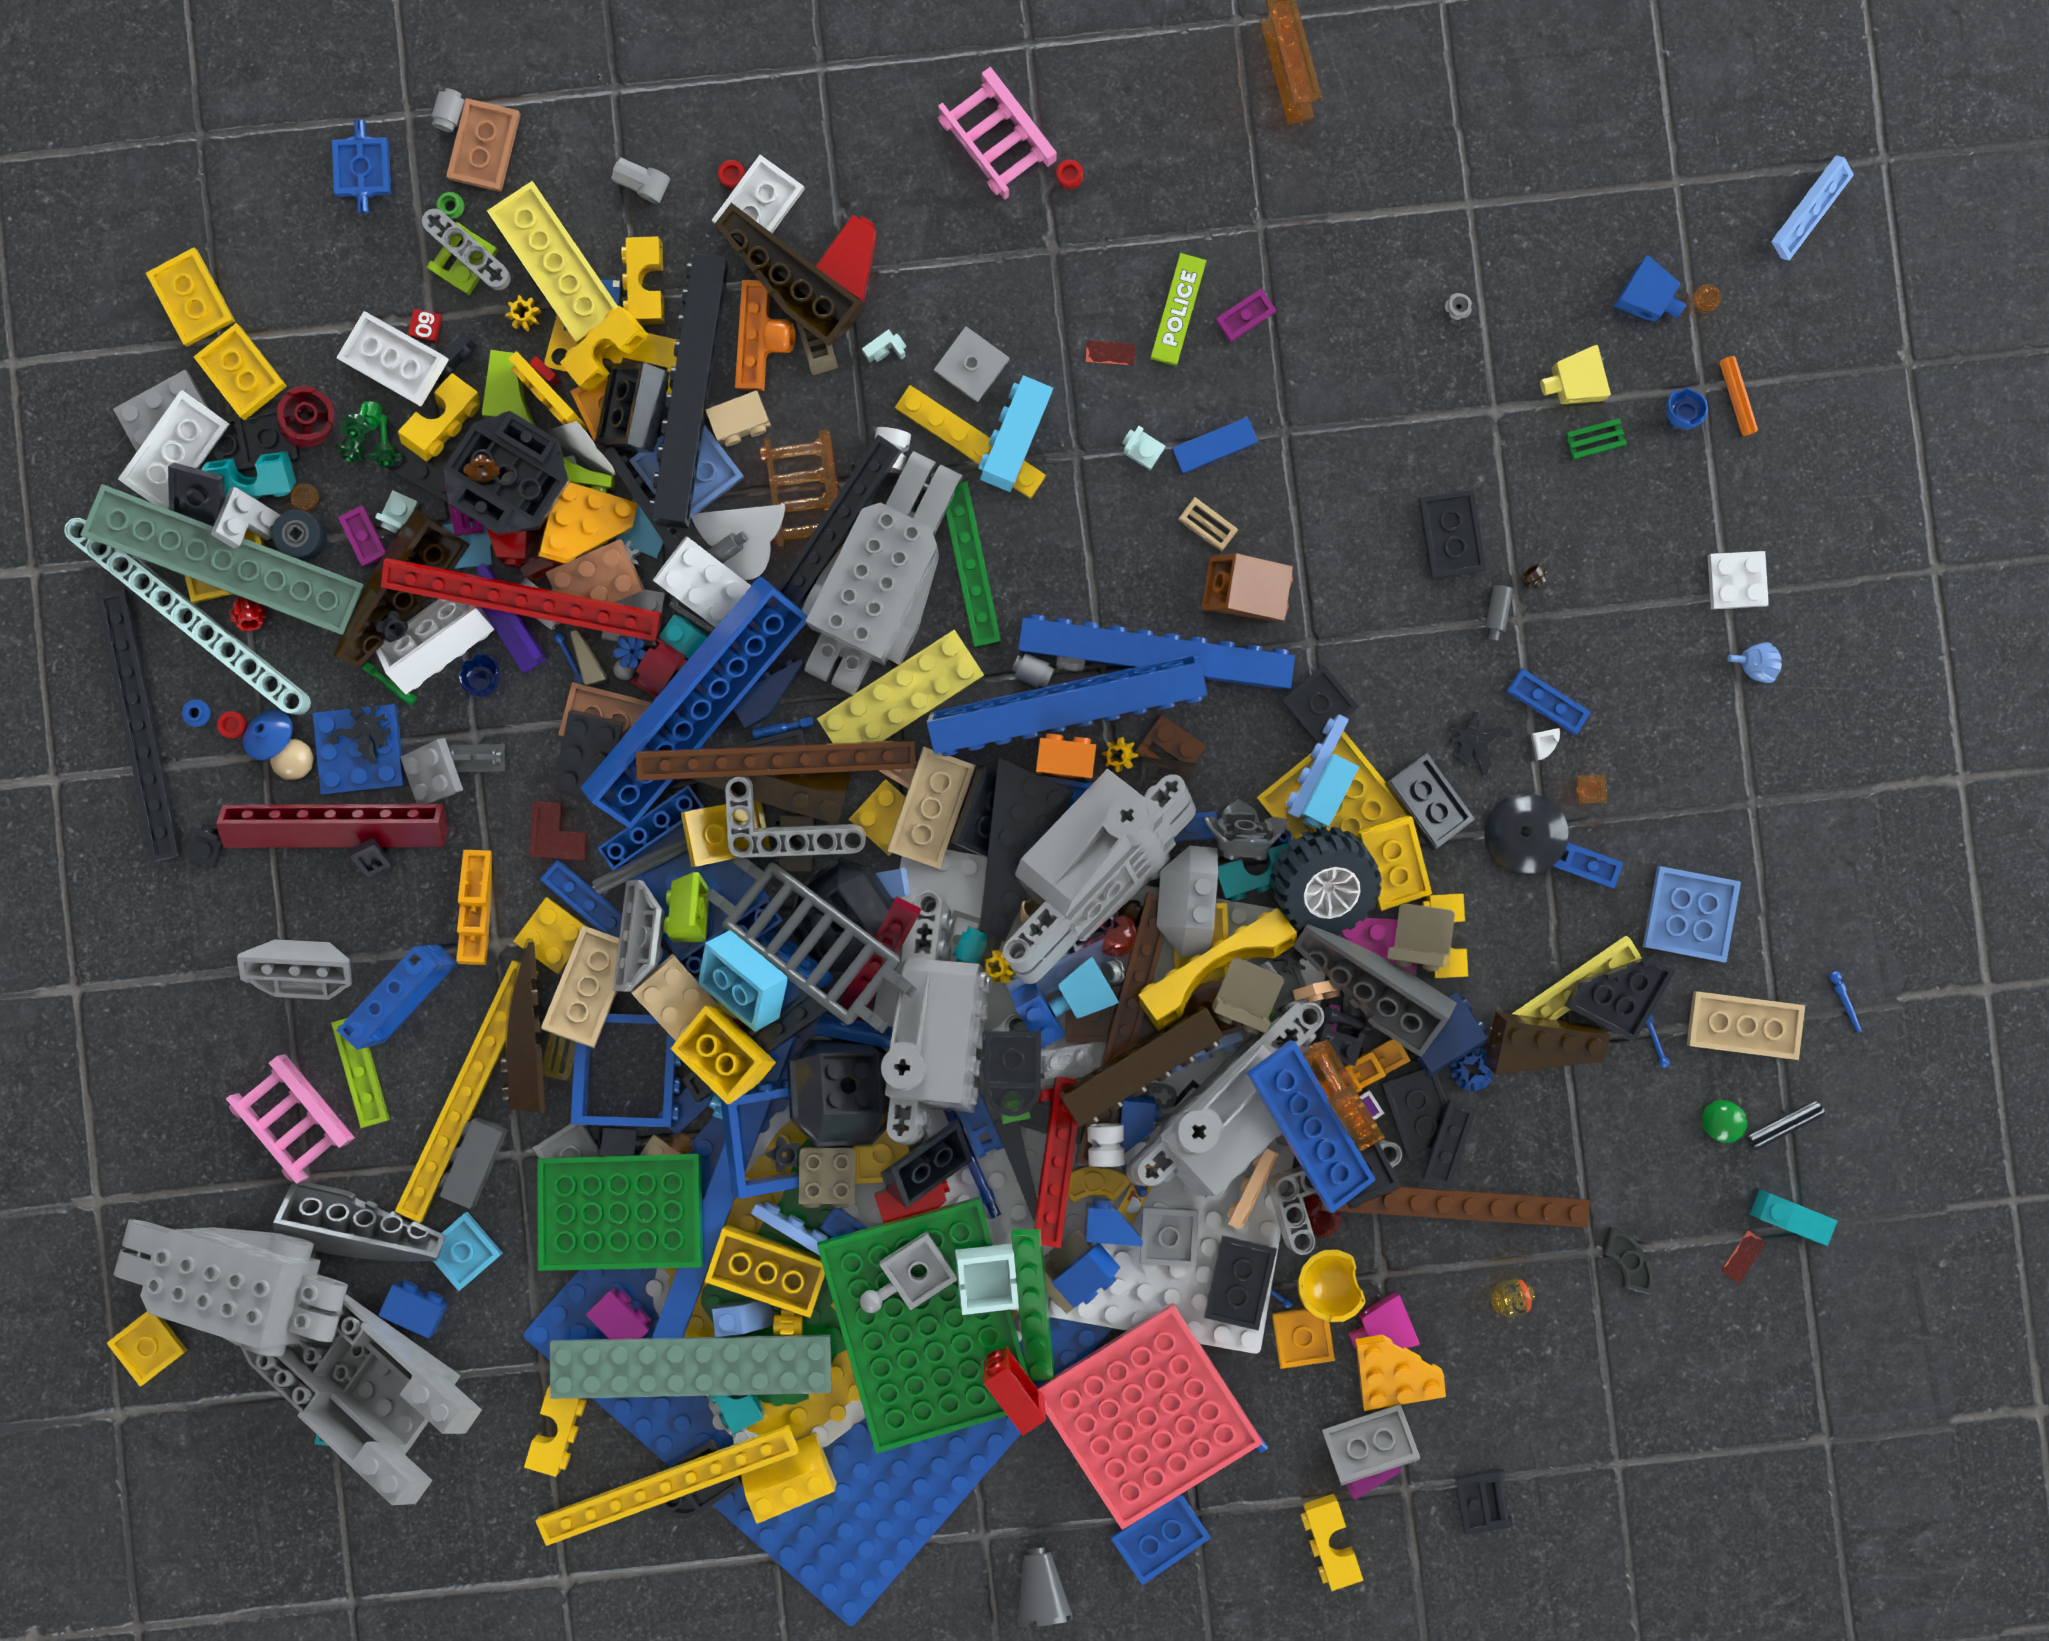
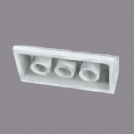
M438 599L407 621L408 629L402 638L394 642H387L384 639V644L376 652L385 673L407 694L412 689L418 688L423 681L434 673L440 672L445 665L456 657L465 654L478 641L487 638L495 629L481 607Z

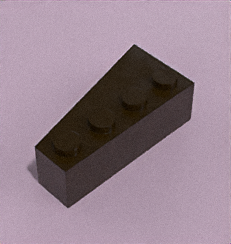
M1495 1012L1484 1065L1494 1074L1605 1062L1611 1035L1598 1025Z

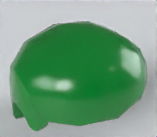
M1714 1100L1705 1107L1701 1115L1703 1130L1714 1140L1721 1143H1734L1741 1138L1747 1129L1748 1120L1744 1111L1729 1100Z

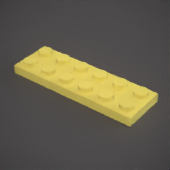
M533 181L487 210L577 344L585 339V335L589 330L597 327L605 320V316L609 311L618 307Z
M954 629L855 695L817 718L832 743L885 741L984 677V674Z

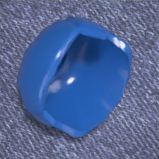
M1689 387L1679 391L1674 390L1665 405L1667 419L1671 425L1679 429H1692L1699 426L1705 421L1708 414L1707 400L1701 393Z

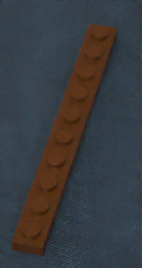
M914 740L635 751L637 781L916 769Z
M1146 893L1118 998L1119 1003L1116 1005L1101 1065L1137 1043L1145 1013L1140 1006L1138 995L1144 987L1153 983L1165 938L1156 926L1159 895ZM1119 1109L1111 1113L1109 1110L1099 1115L1100 1120L1095 1124L1115 1123ZM1084 1125L1075 1161L1089 1165L1088 1149L1092 1147V1144L1088 1142V1132Z
M1401 1186L1395 1191L1351 1209L1345 1203L1336 1211L1588 1228L1590 1200L1584 1198ZM1320 1199L1319 1209L1327 1211L1326 1207Z

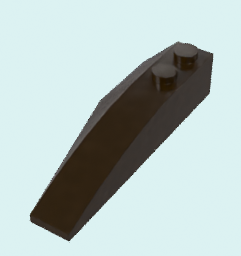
M732 202L716 221L715 226L781 309L826 345L830 346L845 334L864 311L862 301Z
M414 509L370 577L356 604L346 630L341 636L334 655L359 668L384 644L385 635L376 630V623L383 621L390 611H397L399 618L404 621L412 612L415 614L422 607L420 604L428 598V596L382 588L383 563L386 558L453 571L470 544L459 536H455L452 531L436 520Z
M852 771L755 775L748 777L753 784V800L837 824ZM731 777L691 779L725 791ZM737 781L732 784L734 793L739 795L746 793L747 788L744 783Z
M527 938L517 965L506 1019L505 1057L500 1058L501 1074H506L507 1084L502 1085V1100L508 1101L509 1109L545 1112L542 1048L540 1047V1041H538L540 1021L537 1013L539 1005L537 986H535V981L537 980L535 946L533 938Z

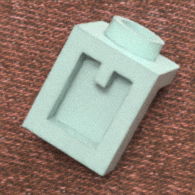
M889 329L862 348L863 354L869 363L873 360L878 362L884 359L890 353L888 349L891 347L901 360L906 357L903 350L906 348L905 343L898 334L893 336Z
M1138 426L1135 432L1130 430L1122 442L1125 445L1123 454L1150 471L1166 447L1143 432V428Z
M392 490L382 514L377 513L375 518L382 521V528L397 533L398 529L401 530L413 510L418 509L420 503Z

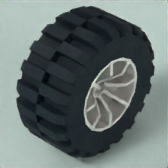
M1326 827L1316 828L1315 832L1307 830L1302 833L1303 836L1296 839L1294 837L1288 842L1289 846L1286 849L1283 847L1277 854L1279 860L1273 862L1271 868L1273 873L1270 875L1273 897L1286 920H1289L1290 924L1297 930H1302L1303 932L1307 924L1335 935L1342 934V930L1347 928L1350 931L1356 927L1355 924L1361 920L1363 922L1369 916L1367 912L1369 910L1373 911L1377 904L1375 897L1380 896L1381 886L1379 884L1382 881L1378 865L1365 844L1349 831L1343 832L1341 828L1331 827L1330 831Z

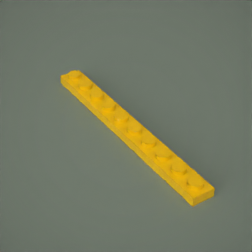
M515 960L511 962L396 1207L395 1212L418 1223L423 1221L450 1164L451 1156L462 1138V1130L467 1121H470L505 1046L509 999L518 962Z
M789 1425L539 1516L536 1524L545 1545L548 1546L796 1455L799 1449Z

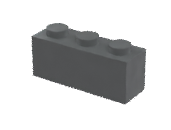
M480 1117L472 1119L471 1122L467 1121L461 1133V1136L464 1137L461 1147L457 1146L450 1159V1162L453 1163L450 1173L446 1172L440 1182L439 1187L442 1188L440 1197L468 1209L475 1207L509 1129Z

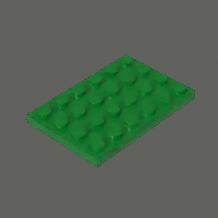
M701 1154L538 1158V1271L703 1267Z

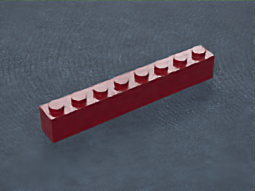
M443 804L222 805L216 822L224 848L355 847L371 838H374L380 847H444L448 832Z

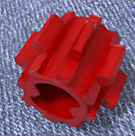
M243 597L235 599L233 609L229 610L231 621L235 622L236 628H239L240 631L252 632V630H258L263 624L262 619L266 618L264 606H260V604Z

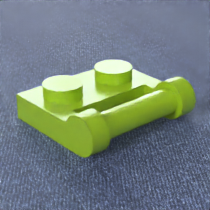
M455 222L493 257L496 256L499 251L496 247L472 233L463 225ZM461 234L452 235L449 239L450 246L456 248L463 236ZM443 246L435 260H430L426 268L469 296L480 278L459 259H456L449 272L443 269L452 254ZM472 253L469 259L470 264L480 265L484 259L483 253Z

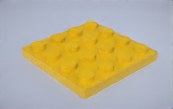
M1343 730L1331 755L1336 754L1359 766V769L1330 826L1326 828L1328 831H1330L1331 827L1341 828L1343 832L1349 831L1359 839V831L1407 815L1386 787L1384 779ZM1311 753L1256 797L1272 818L1288 819L1286 829L1291 832V839L1294 837L1296 839L1303 836L1302 833L1310 830V832L1316 831L1302 824L1303 818L1295 819L1287 815L1286 813L1289 808L1285 806L1291 792L1297 793L1301 785L1298 782V778L1304 767L1310 768L1314 760L1310 757Z

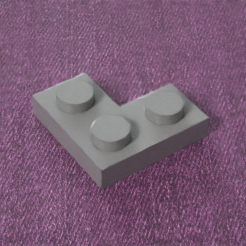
M234 486L227 493L210 535L234 549L240 546L247 529L268 541L272 538V527L276 519L281 515Z

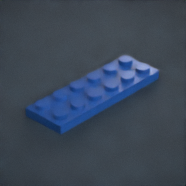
M1288 1041L1246 1072L1327 1211L1334 1213L1376 1180L1295 1041Z

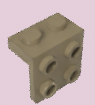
M1406 903L1402 904L1399 907L1394 947H1389L1387 959L1395 960V965L1411 967L1412 962L1423 964L1422 969L1439 971V967L1448 966L1455 920L1454 911Z
M1233 958L1212 1005L1213 1011L1217 1013L1216 1018L1232 1024L1233 1020L1244 1024L1242 1027L1244 1030L1258 1035L1259 1031L1267 1034L1271 1024L1268 1018L1283 985V977L1243 959Z
M803 1147L799 1152V1204H804V1207L807 1208L821 1207V1204H832V1207L845 1208L849 1207V1204H855V1149L852 1147Z
M1079 1230L1074 1231L1061 1243V1248L1054 1247L1043 1256L1047 1293L1066 1314L1074 1308L1052 1282L1064 1268L1093 1246L1092 1243L1086 1242L1085 1235Z

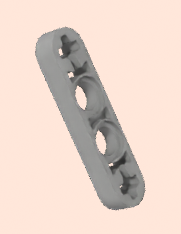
M430 209L424 213L422 224L426 231L494 290H502L509 285L511 277L505 266L439 209ZM431 219H439L440 223L447 230L443 233L438 227H432ZM454 234H461L463 236L462 245L456 248L451 247L449 244L450 237ZM472 253H483L484 259L480 265L470 264L469 259ZM488 266L496 273L501 272L502 280L500 282L498 280L493 281L494 278L486 270Z

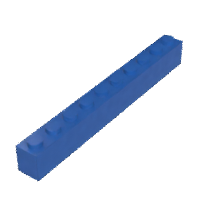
M1029 614V618H1023L1018 653L1022 654L1028 653L1030 655L1062 659L1059 657H1066L1064 658L1065 660L1080 659L1083 660L1080 662L1123 668H1135L1199 654L1204 679L1287 691L1291 688L1295 655H1289V650L1273 648L1272 652L1261 651V646L1249 644L1244 649L1234 647L1235 643L1229 641H1218V645L1207 643L1208 639L1201 637H1191V641L1180 640L1181 635L1164 633V637L1153 636V631L1138 629L1137 633L1126 632V627L1110 626V630L1099 628V624L1093 622H1083V626L1072 625V620L1056 618V622L1045 621V616Z

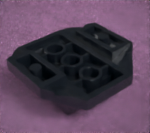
M511 411L474 422L443 469L449 504L498 535L540 529L570 483L558 439ZM477 455H485L487 459L495 461V465L500 469V474L493 477L489 482L471 481L468 479V475L464 473L463 467L466 464H470V461L475 459ZM506 472H513L514 477L510 482L505 483L501 481L502 476Z
M843 857L836 859L803 883V885L872 937H875L894 901L872 868L851 862ZM797 893L795 895L791 916L804 900ZM814 906L792 932L800 945L824 916ZM833 921L808 955L819 963L844 932V929ZM853 937L828 971L833 975L842 976L865 945Z
M823 1035L811 1036L787 1062L790 1119L809 1138L808 1140L815 1148L869 1147L886 1131L890 1098L885 1095L886 1081L881 1073L882 1060L887 1054L884 1049L878 1046ZM841 1082L849 1085L850 1094L842 1091Z

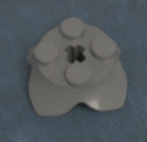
M1237 799L1223 810L1219 821L1212 816L1204 819L1206 825L1214 834L1217 846L1224 851L1223 856L1232 860L1239 857H1252L1257 860L1266 859L1271 845L1284 833L1288 823V819L1278 817L1265 819L1262 823L1253 807L1240 799Z

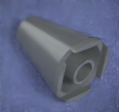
M1045 1547L1028 1549L1029 1554L1023 1556L1017 1617L1018 1627L1025 1628L1031 1623L1038 1627L1064 1623L1067 1620L1072 1621V1611L1051 1552H1045Z

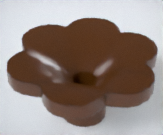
M477 455L475 459L470 461V464H466L463 467L464 473L468 475V479L471 481L489 482L493 477L500 474V469L495 465V461L487 459L485 455Z

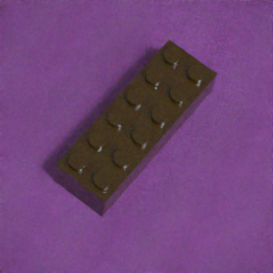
M1197 1005L1184 1013L1176 1021L1160 1031L1157 1030L1057 1094L1074 1122L1079 1127L1085 1125L1087 1128L1100 1120L1099 1115L1106 1110H1109L1111 1113L1125 1104L1123 1102L1125 1098L1130 1095L1137 1097L1148 1090L1147 1085L1152 1081L1157 1080V1082H1161L1171 1076V1070L1176 1066L1181 1065V1067H1185L1195 1061V1054L1203 1050L1209 1052L1219 1046L1218 1040L1224 1036L1207 1008Z

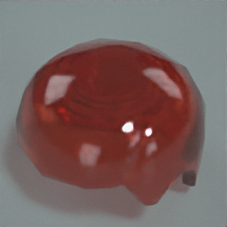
M1126 915L1114 918V921L1118 923V927L1107 930L1102 946V954L1123 957L1134 947L1137 935L1136 927L1133 920Z
M1313 1194L1303 1200L1314 1237L1326 1238L1335 1233L1339 1228L1341 1212L1335 1211L1331 1213L1320 1210V1197L1318 1194Z

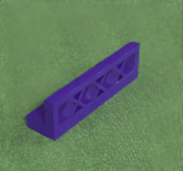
M482 563L476 567L479 572L475 576L498 580L491 567ZM482 607L523 673H527L548 660L521 615Z

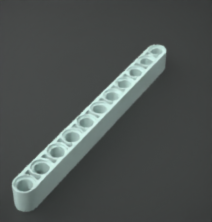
M73 518L66 523L64 532L71 542L282 711L294 715H302L309 710L311 701L304 691L138 558L107 546L106 552L100 555L101 543L85 537L79 538L78 532L85 525L86 520ZM128 560L127 570L121 572L122 562ZM145 577H149L150 584L146 589H143L142 581ZM166 594H170L171 602L164 606L163 598ZM191 610L192 619L189 623H185L184 615L187 611ZM212 627L214 635L207 641L205 632L208 628ZM233 644L235 653L228 658L226 649ZM254 661L256 663V670L253 674L249 675L247 667L249 663ZM276 678L278 686L276 690L271 692L268 687L269 682ZM297 695L299 704L296 708L292 709L290 707V699Z

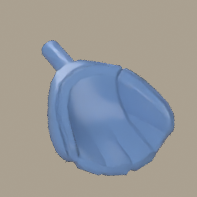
M1770 642L1756 644L1746 649L1741 656L1728 655L1727 657L1729 662H1740L1745 673L1750 678L1762 683L1774 682L1781 671V656L1777 648L1773 647Z

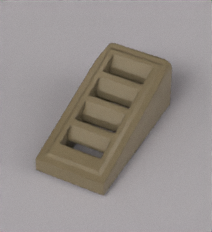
M797 323L812 375L838 368L832 345L828 346L820 339L808 342V339L815 338L816 336L809 331L805 332V328ZM826 346V348H825V349H822V350H818V351H815V352H811V351H810V350H814V349H817V348H821V347Z
M577 630L571 631L570 634L583 683L592 687L609 682L608 676L584 636Z

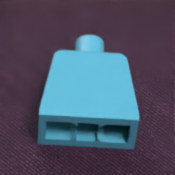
M1092 956L1056 984L1062 995L1048 1002L1056 1017L1071 1010L1076 1019L1119 1003Z

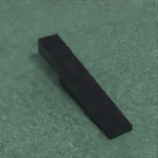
M1002 1118L994 1121V1124L1034 1221L1037 1198L1019 1121L1003 1124Z

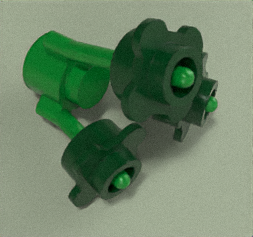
M365 401L361 404L359 414L345 416V422L340 424L339 430L352 440L344 439L342 445L336 444L335 448L340 451L342 459L352 463H356L357 460L365 462L366 458L362 456L365 448L358 442H363L365 440L364 435L369 433L370 430H375L380 425L381 443L374 446V453L368 455L369 460L376 461L381 467H390L394 465L395 461L402 460V454L396 453V447L387 442L386 424L388 416L383 415V407L372 401Z

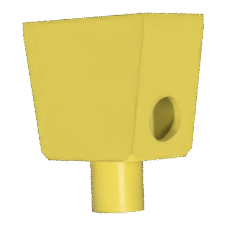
M1598 345L1557 362L1552 367L1553 377L1541 379L1540 381L1543 395L1558 393L1561 404L1600 402L1611 395Z

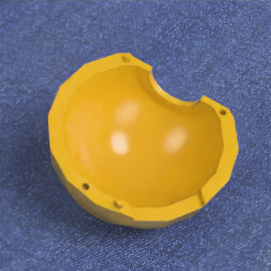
M1323 1250L1311 1256L1301 1268L1297 1282L1298 1293L1302 1304L1313 1316L1328 1322H1344L1356 1316L1364 1306L1365 1297L1363 1290L1359 1288L1356 1280V1264L1352 1255L1340 1250Z

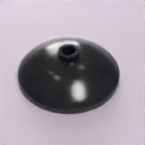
M1520 793L1502 800L1491 811L1485 825V842L1491 857L1505 870L1519 875L1539 874L1554 866L1564 854L1568 843V825L1562 811L1551 800L1538 794ZM1524 827H1528L1532 833L1530 836L1524 837L1521 834V830Z

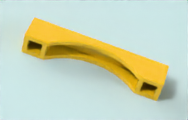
M1278 908L1271 912L1266 911L1254 923L1238 928L1230 938L1225 941H1217L1203 955L1193 956L1187 965L1179 970L1173 969L1168 972L1163 980L1144 987L1138 995L1140 1006L1157 1030L1160 1031L1182 1017L1186 1003L1193 991L1213 972L1230 964L1231 960L1236 957L1243 960L1251 958H1276L1293 947L1297 941V932Z

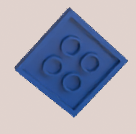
M396 704L379 706L380 709L375 713V717L385 714V718H388V721H379V726L384 727V731H387V727L391 729V734L388 735L389 738L386 740V747L381 744V747L377 748L374 738L371 736V740L374 742L376 765L370 763L368 759H363L362 753L358 751L359 744L357 741L359 737L347 738L340 735L338 736L340 740L337 744L333 745L329 742L330 735L334 734L337 729H351L357 723L350 715V709L313 713L321 795L405 786L404 768L400 758L402 756ZM370 707L361 708L366 714H370Z

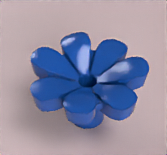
M628 636V640L624 637H619L617 643L621 648L613 651L614 657L622 658L620 666L623 668L628 666L638 668L640 659L642 660L647 653L643 649L646 646L645 640Z

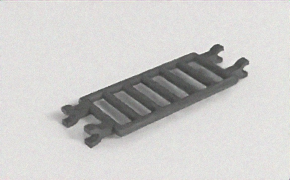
M736 857L733 863L754 878L755 882L736 906L714 889H711L707 894L706 898L728 914L722 923L723 929L727 932L731 930L744 940L745 943L761 954L773 966L782 971L792 983L845 1024H852L860 1016L883 1034L889 1024L865 1007L886 979L910 998L917 990L908 980L894 971L900 962L899 956L777 864L769 863L762 871L748 859ZM773 876L776 877L784 885L749 930L745 932L736 925L737 921ZM794 891L804 900L767 948L755 939ZM814 906L824 916L789 961L785 963L775 954ZM834 921L844 929V932L806 979L795 970ZM855 937L865 946L826 995L816 985L852 938ZM875 952L886 962L847 1011L836 1001Z

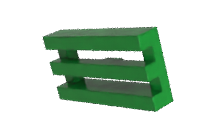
M1620 418L1567 432L1565 436L1572 460L1627 445L1626 439L1623 438V429L1620 427ZM1611 427L1614 428L1612 432L1575 442L1573 440L1574 437ZM1613 437L1617 439V442L1580 452L1576 451V447Z

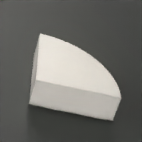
M1559 728L1531 734L1536 761L1548 757L1553 752L1560 738Z

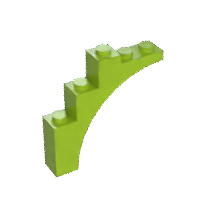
M491 350L482 415L485 418H490L511 411L535 425L526 403L523 382L511 370L515 365L509 358L514 353ZM563 457L571 483L607 493V490L615 491L616 480L612 476L590 471Z

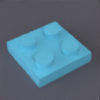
M466 1212L441 1233L446 1235V1240L437 1261L433 1262L456 1289L460 1291L502 1255L503 1252L472 1216Z

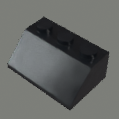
M612 363L595 444L637 453H654L658 440L657 434L660 419L663 415L665 394L668 390L670 372L646 363Z
M954 1120L881 1172L887 1192L905 1208L912 1205L972 1161L959 1121Z

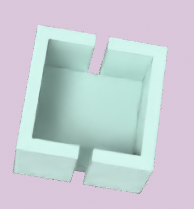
M1011 1244L955 1250L962 1315L1019 1308L1014 1252Z

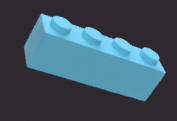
M1024 375L1020 384L1014 382L1008 397L1012 399L1010 407L1004 406L998 420L1003 424L1000 431L994 429L988 444L992 446L990 455L984 453L978 469L983 470L980 480L1011 492L1053 391L1052 387Z

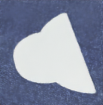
M577 421L545 431L558 439L561 446L576 454L583 462L597 472L610 476L615 475L612 465L596 449L590 436Z
M785 505L697 513L692 517V520L702 538L711 546H714L731 533L737 535L743 531L747 535L748 541L743 544V550L723 564L743 580H750L760 576L766 569L771 551L770 541L776 536L781 526Z

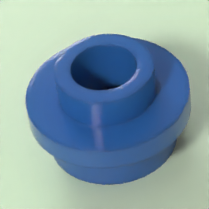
M191 700L182 709L183 720L190 726L201 727L210 719L211 711L204 701ZM197 708L199 710L198 717L193 718L192 710Z

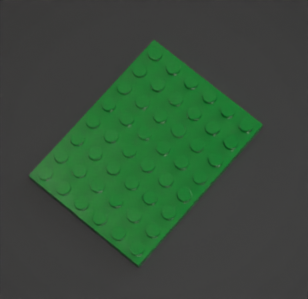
M980 1196L817 1242L876 1454L1007 1416L984 1384L983 1361L991 1351L995 1349L1001 1350L1007 1346L1028 1375L1011 1310L962 1315L958 1280L912 1310L906 1305L898 1291L883 1300L881 1308L875 1313L865 1312L860 1305V1298L864 1292L868 1290L878 1291L891 1282L879 1262L926 1231L956 1275L955 1250L993 1246ZM917 1264L911 1268L910 1272L915 1277H921L926 1273L927 1269L924 1265Z

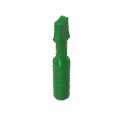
M367 662L362 667L368 675L377 678L385 684L389 691L408 705L412 706L416 702L417 697L410 692L405 694L392 679H388L381 674L375 666Z

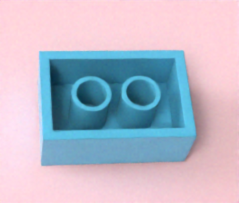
M731 930L706 942L698 985L754 1032L779 1019L788 977Z

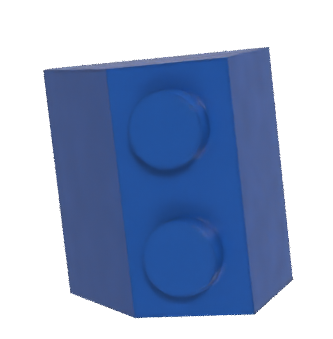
M1093 1198V1203H1086L1084 1229L1086 1242L1143 1246L1140 1234L1118 1208L1109 1202V1199Z

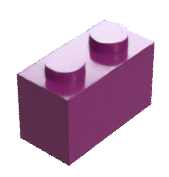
M615 1287L586 1314L609 1339L642 1338L653 1326L650 1323L651 1318L640 1308L637 1310L630 1303V1296L624 1290H617Z

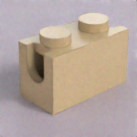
M757 390L706 409L714 434L720 445H735L741 441L740 438L750 434L751 437L759 436L767 431L766 428L771 427Z

